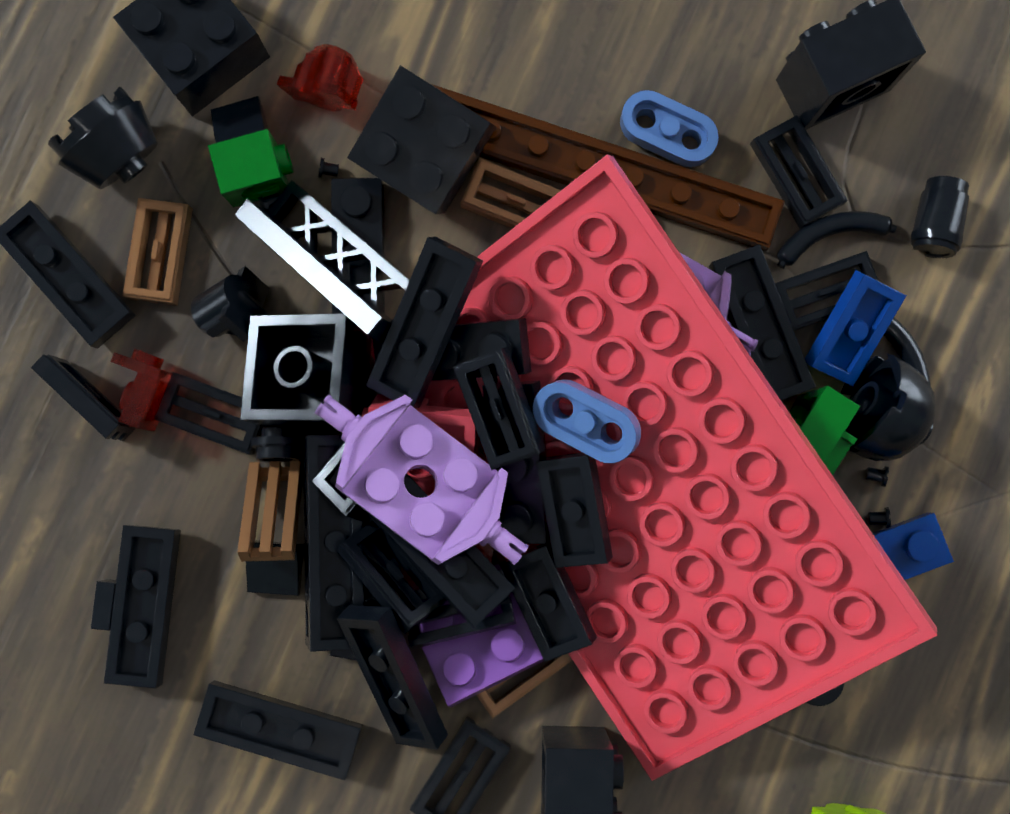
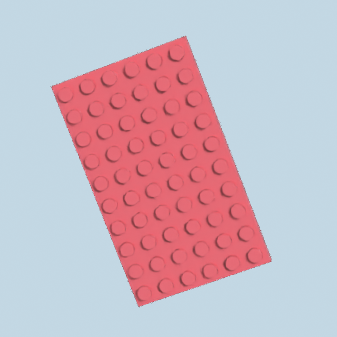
M604 156L477 256V258L483 260V263L456 324L526 318L532 372L518 375L521 382L540 381L542 389L544 386L558 380L567 379L575 381L628 408L635 414L640 423L641 439L633 453L616 463H603L596 460L613 558L605 564L565 567L597 636L592 645L568 654L652 781L937 636V626L613 156ZM372 340V343H371V355H372V357H373L374 360H375L374 348H373V340ZM481 377V378H476L477 383H478L479 388H480V391H481L482 396H483V389H482V386L484 385L483 379H482V377ZM457 379L431 381L424 397L429 398V406L468 409ZM561 397L559 401L561 412L571 416L573 413L571 401ZM608 423L606 428L608 436L613 440H621V428L615 423ZM544 432L546 457L582 453ZM477 436V456L489 464L480 438ZM527 544L529 545L527 550L542 544Z

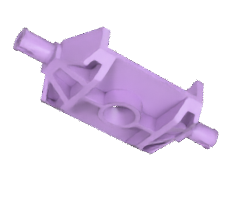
M330 394L324 399V403L318 406L315 414L343 433L341 439L345 442L335 487L437 565L478 543L481 546H485L487 543L490 544L492 548L510 560L513 565L520 560L521 554L525 553L529 545L524 544L505 528H502V523L498 520L507 482V471L503 468L498 471L495 469L491 470L488 463L411 406L412 399L407 395L365 414L363 417L359 414L355 416L351 411L333 399ZM416 468L424 469L433 476L435 489L431 495L419 498L407 491L404 478L410 470Z

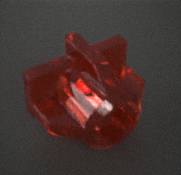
M321 44L314 47V50L306 53L304 61L297 65L293 77L280 75L276 85L294 100L309 102L319 108L338 112L342 108L356 109L358 104L357 97L364 79L350 53L334 45Z

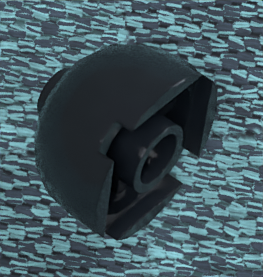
M887 354L889 358L887 360L879 356L870 358L854 386L845 383L841 390V394L851 395L849 399L860 406L845 430L857 438L855 444L848 451L874 461H890L901 458L924 443L932 432L935 416V396L928 381L913 366Z

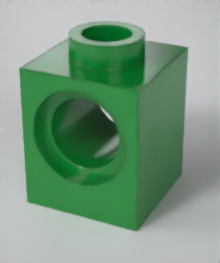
M268 129L208 145L220 193L232 207L242 205L246 199L255 202L258 201L260 196H263L265 199L276 193L280 195L289 184L286 175L294 173L286 144L278 145Z

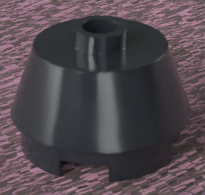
M118 87L114 92L113 102L110 103L102 94L74 114L68 120L71 124L69 129L72 133L64 141L57 134L52 136L48 142V145L61 159L59 161L60 166L98 189H103L118 179L123 184L132 180L148 166L143 159L158 145L141 101H133L122 87Z

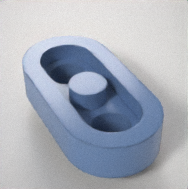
M645 90L633 94L624 104L620 117L621 130L629 141L684 167H696L705 163L711 157L718 144L717 127L708 116L655 91ZM639 116H648L652 119L654 125L650 128H643L638 125L636 119ZM687 136L693 137L698 143V148L687 149L682 144V138Z
M563 379L544 386L534 399L533 415L536 423L545 433L600 462L616 463L622 461L633 453L640 443L641 426L632 411L575 381ZM561 397L571 401L573 405L571 416L561 412L559 408ZM608 423H615L621 428V440H613L608 436L606 431Z

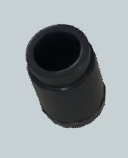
M935 176L927 180L925 190L921 194L911 233L913 250L926 252L925 256L930 258H950L955 256L961 249L969 203V184L965 180L951 176Z

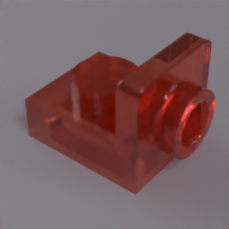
M134 349L131 358L114 352L110 362L138 372L135 380L127 384L121 395L119 406L122 413L118 421L138 429L155 432L159 421L154 420L172 373L161 370L164 359Z

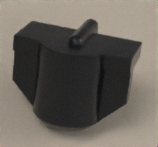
M244 266L238 271L237 275L227 276L196 296L191 302L192 318L197 327L211 337L231 334L236 335L244 342L248 340L250 316L270 315L263 308L270 288Z

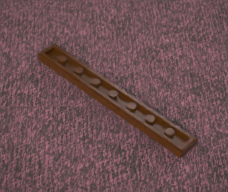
M433 85L497 126L479 157L567 186L604 156L611 155L622 168L652 214L750 247L760 245L762 251L765 252L770 248L785 202L784 200Z

